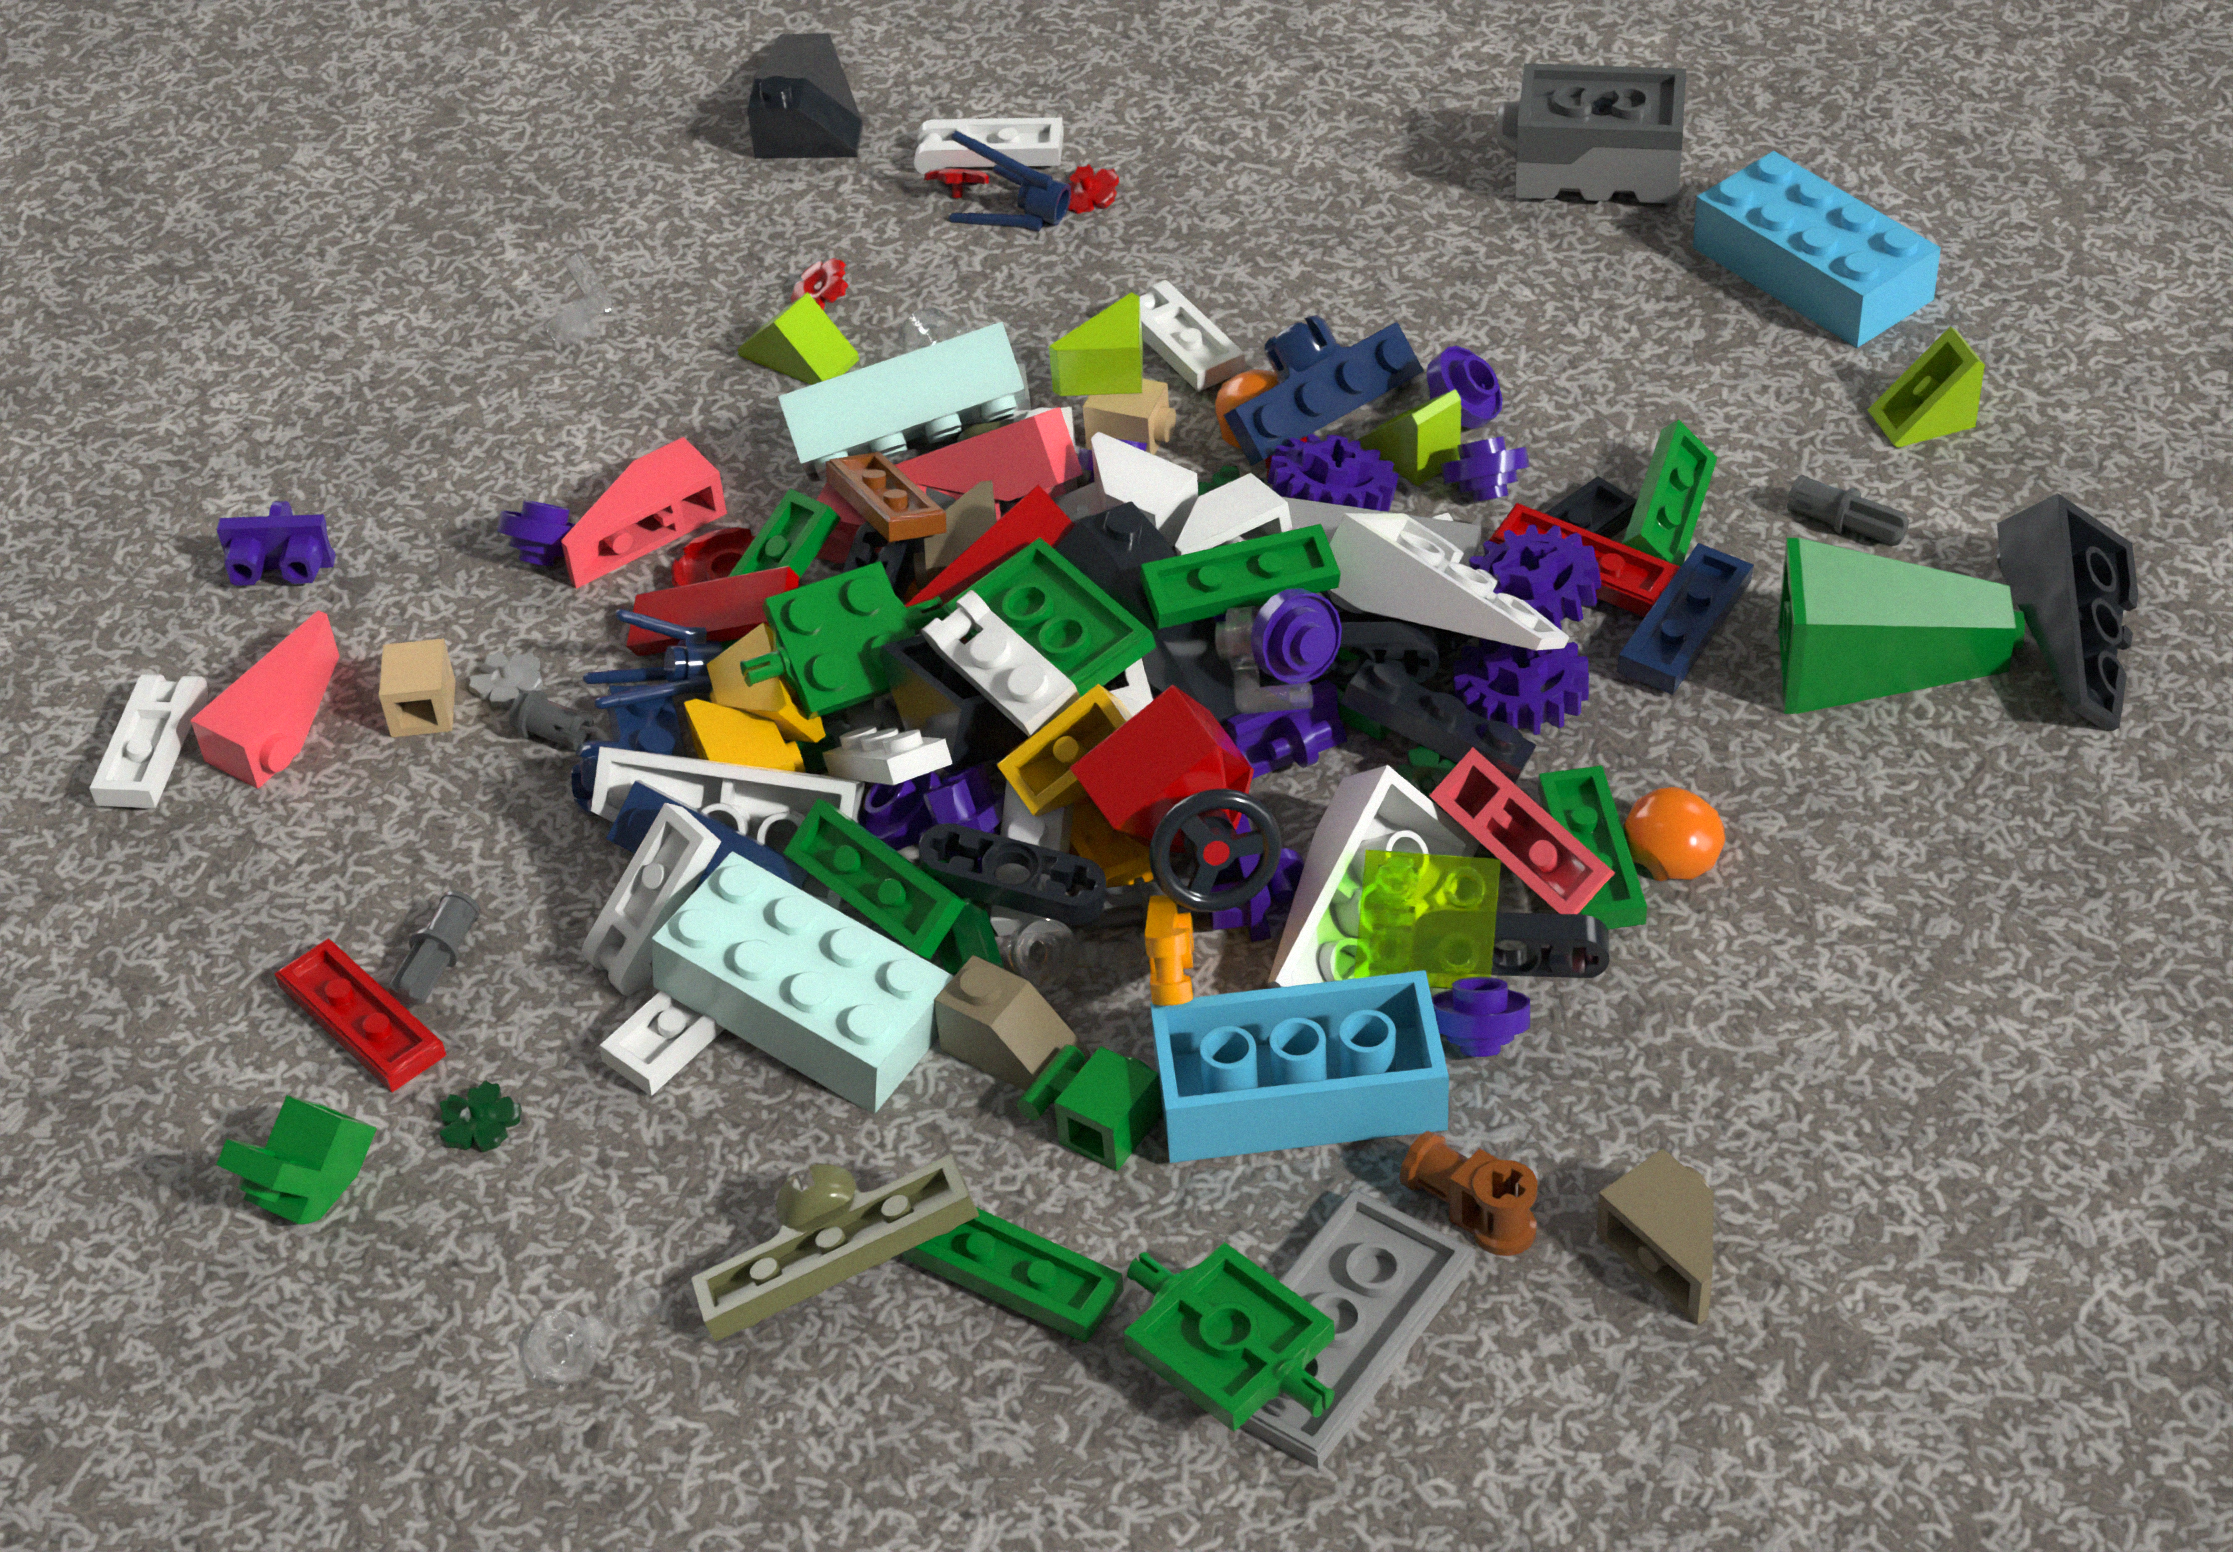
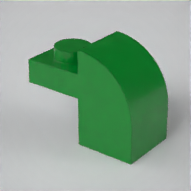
M286 1095L266 1146L262 1147L226 1139L216 1165L241 1176L237 1188L246 1192L243 1200L297 1224H310L321 1219L357 1177L377 1127L326 1105Z

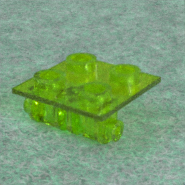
M1366 849L1354 979L1425 970L1429 988L1452 989V984L1460 979L1470 977L1491 978L1501 859Z

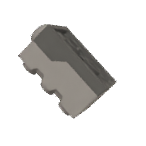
M1524 63L1520 100L1504 101L1499 106L1497 144L1516 159L1515 197L1554 199L1560 191L1580 192L1585 200L1608 201L1614 193L1634 194L1639 202L1678 204L1686 69Z

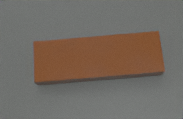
M873 452L833 458L826 461V481L889 542L947 533L946 512L882 453Z

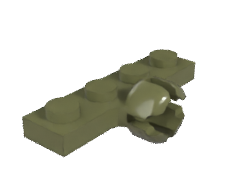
M952 1153L876 1190L865 1193L860 1191L859 1186L857 1187L855 1179L849 1170L832 1164L815 1163L809 1165L815 1185L809 1186L804 1190L796 1172L791 1174L781 1187L776 1201V1210L781 1223L779 1233L769 1241L691 1277L704 1323L715 1342L739 1330L750 1328L762 1319L806 1298L817 1296L831 1286L871 1267L884 1264L892 1257L938 1235L946 1234L957 1226L978 1217V1211Z

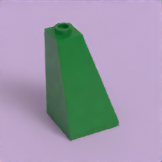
M1786 538L1777 622L1784 714H1799L2009 672L2012 650L2022 649L2024 644L2023 611H2013L2010 585L1803 538Z

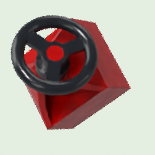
M1171 685L1070 767L1111 826L1116 831L1150 848L1149 862L1155 882L1167 897L1180 906L1199 912L1229 910L1254 898L1272 879L1280 861L1281 835L1278 824L1269 809L1255 797L1248 794L1254 769L1213 714L1176 686ZM1242 814L1247 816L1258 830L1237 834L1236 829ZM1169 853L1188 854L1193 860L1196 868L1188 886L1180 882L1175 876L1170 865ZM1260 853L1255 868L1242 882L1223 891L1210 892L1218 872L1231 865L1235 858Z

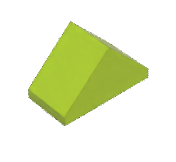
M808 292L771 318L737 349L738 356L811 385L841 376L859 361L858 352Z
M1133 292L1129 293L1049 345L1053 392L1059 396L1142 393L1143 339L1140 297Z
M1950 326L1867 411L1893 445L1898 448L1976 427L1985 364L1959 332Z
M1456 389L1398 414L1357 440L1361 442L1360 446L1366 451L1372 449L1379 450L1381 452L1379 460L1392 461L1394 463L1393 470L1418 487L1442 472L1441 463L1460 460L1457 445H1461V398Z

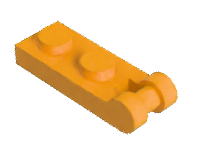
M1165 894L1150 896L1145 928V944L1150 962L1152 1003L1159 1006L1187 1003L1193 999L1191 977L1184 975L1183 969H1193L1194 935L1191 912L1178 913V904Z

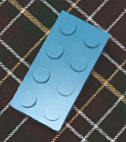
M1775 151L1716 184L1696 198L1694 249L1856 348L1934 300L1941 247Z
M1425 970L1193 997L1187 1003L1172 1006H1159L1150 1002L1156 1070L1159 1073L1161 1104L1170 1163L1420 1134L1428 1130L1430 1132L1448 1130L1449 1075Z

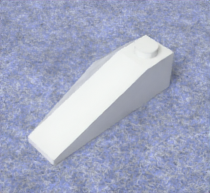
M1345 513L1329 544L1341 572L1339 588L1331 589L1330 591L1332 592L1329 598L1336 605L1357 614H1362L1363 611L1532 650L1565 648L1570 638L1525 601L1508 594L1494 593L1493 590L1498 582L1495 577L1485 570H1474L1460 564L1459 562L1464 554L1462 551L1404 513Z
M600 747L591 811L614 823L634 782L641 780L783 853L818 798L834 805L859 824L865 781ZM810 874L802 891L840 912L843 898Z
M1388 765L1344 777L1316 828L1268 983L1274 988L1369 977L1374 972V960L1392 943L1402 945L1413 935L1414 927L1412 924L1430 906L1435 909L1441 908L1455 894L1480 842Z

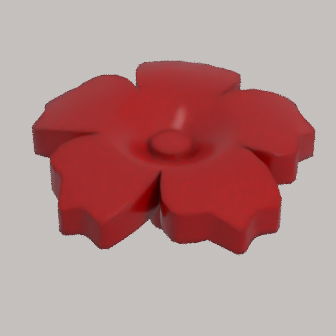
M1088 164L1084 167L1078 166L1076 172L1069 177L1071 183L1067 184L1071 186V199L1068 211L1075 212L1076 214L1091 212L1094 210V205L1100 209H1105L1115 201L1117 195L1115 187L1120 180L1114 168L1110 170L1102 168L1094 174L1093 168Z
M940 168L930 170L924 174V180L926 181L937 180L943 181L945 184L952 183L953 198H962L963 183L989 184V176L985 172L978 170Z
M832 258L824 264L819 261L809 266L801 274L803 281L797 282L790 297L791 304L808 292L824 311L826 301L833 303L838 297L845 296L848 284L842 277L845 275L844 268L846 264L842 260Z

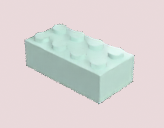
M999 322L778 396L800 463L806 475L817 472L819 479L823 480L826 479V461H829V459L880 452L888 459L906 452L907 441L927 435L929 443H934L962 433L961 423L978 417H982L983 423L997 422L1014 416L1017 404L1024 402L1025 387L1003 322Z
M733 851L651 939L653 987L671 995L672 998L699 1014H706L714 1018L718 1025L874 1114L938 1039L939 1033L934 999L954 977Z

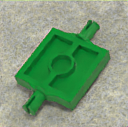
M881 561L765 598L762 609L773 633V652L746 661H740L742 676L746 675L744 681L747 686L751 687L753 684L783 675L784 679L797 692L808 720L890 693L892 691L879 657L881 646L915 636L916 630L924 628L935 618L943 621L945 615L943 609L940 608L943 602L940 597L936 596L931 600L905 607L894 594Z
M1226 1242L1221 1244L1200 1264L1177 1274L1172 1273L1147 1252L1139 1254V1261L1137 1258L1133 1259L1127 1270L1128 1278L1138 1283L1155 1297L1150 1308L1123 1332L1125 1350L1227 1428L1235 1432L1268 1400L1284 1393L1308 1410L1313 1417L1321 1416L1322 1408L1325 1411L1329 1408L1334 1399V1390L1326 1387L1304 1369L1312 1359L1335 1339L1334 1321Z

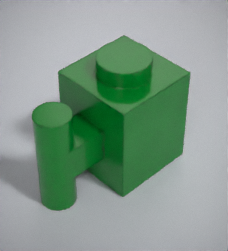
M1066 1044L1016 1103L1017 1108L1026 1118L1036 1121L1051 1104L1055 1105L1059 1144L1117 1172L1162 1116L1159 1073L1151 1070L1148 1065L1137 1058L1123 1057L1102 1046L1098 1048L1085 1064L1086 1059L1083 1053L1075 1046Z

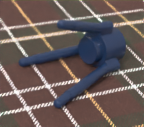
M959 131L952 132L951 138L953 141L996 163L993 166L994 174L1021 186L1017 197V206L1024 209L1025 214L951 213L949 215L950 222L972 225L1025 227L1037 232L1041 230L1044 222L1056 226L1060 223L1068 210L1071 199V186L1069 184L1054 180L1051 175L1035 171Z
M619 609L615 613L617 620L680 639L681 641L678 642L677 646L667 647L664 667L588 672L582 678L586 684H617L665 680L669 682L598 697L594 701L597 709L620 707L686 693H710L713 687L706 664L723 653V648L717 640H706L707 631L705 627H684L644 614Z

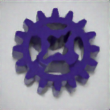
M1308 434L1306 442L1291 437L1288 438L1287 446H1276L1274 456L1271 459L1267 483L1272 484V490L1281 497L1389 512L1395 495L1398 474L1392 472L1394 466L1392 461L1379 460L1381 452L1377 449L1367 451L1360 449L1361 442L1358 440L1351 441L1348 444V438L1327 435L1326 441H1321L1316 435Z
M1529 525L1526 534L1516 536L1509 529L1504 531V543L1498 545L1494 542L1486 541L1483 543L1485 557L1471 556L1469 559L1470 568L1485 570L1498 580L1493 590L1494 593L1508 594L1525 601L1561 631V620L1567 617L1570 620L1580 622L1583 619L1581 606H1595L1597 603L1595 590L1601 588V578L1594 548L1592 545L1583 546L1581 535L1577 532L1563 539L1560 526L1554 525L1546 534H1538L1536 525Z
M1479 637V648L1464 645L1461 648L1462 660H1455L1453 663L1454 697L1459 699L1466 709L1491 722L1500 721L1507 723L1517 730L1518 728H1528L1533 735H1539L1541 733V724L1546 722L1557 728L1563 727L1564 713L1579 716L1581 714V701L1589 699L1587 656H1578V644L1575 642L1567 643L1565 648L1532 650Z

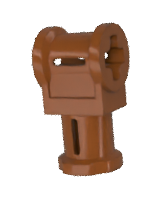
M1429 1130L1425 1131L1414 1141L1400 1168L1399 1179L1402 1185L1410 1190L1418 1191L1424 1189L1448 1203L1449 1221L1473 1234L1476 1243L1491 1254L1512 1256L1520 1254L1531 1247L1536 1238L1537 1221L1530 1211V1207L1537 1198L1538 1180L1531 1169L1525 1164L1514 1160H1500L1480 1148L1470 1158H1467L1446 1146L1444 1136ZM1517 1183H1518V1198L1516 1197ZM1492 1216H1493V1233H1492Z

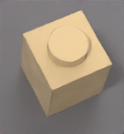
M1142 378V393L1089 395L1083 405L1086 449L1092 450L1091 438L1097 432L1116 439L1147 443L1146 452L1155 455L1162 441L1169 442L1172 438L1176 423V411L1174 408L1169 407L1168 383Z
M445 639L384 644L379 698L391 737L452 731L455 677Z

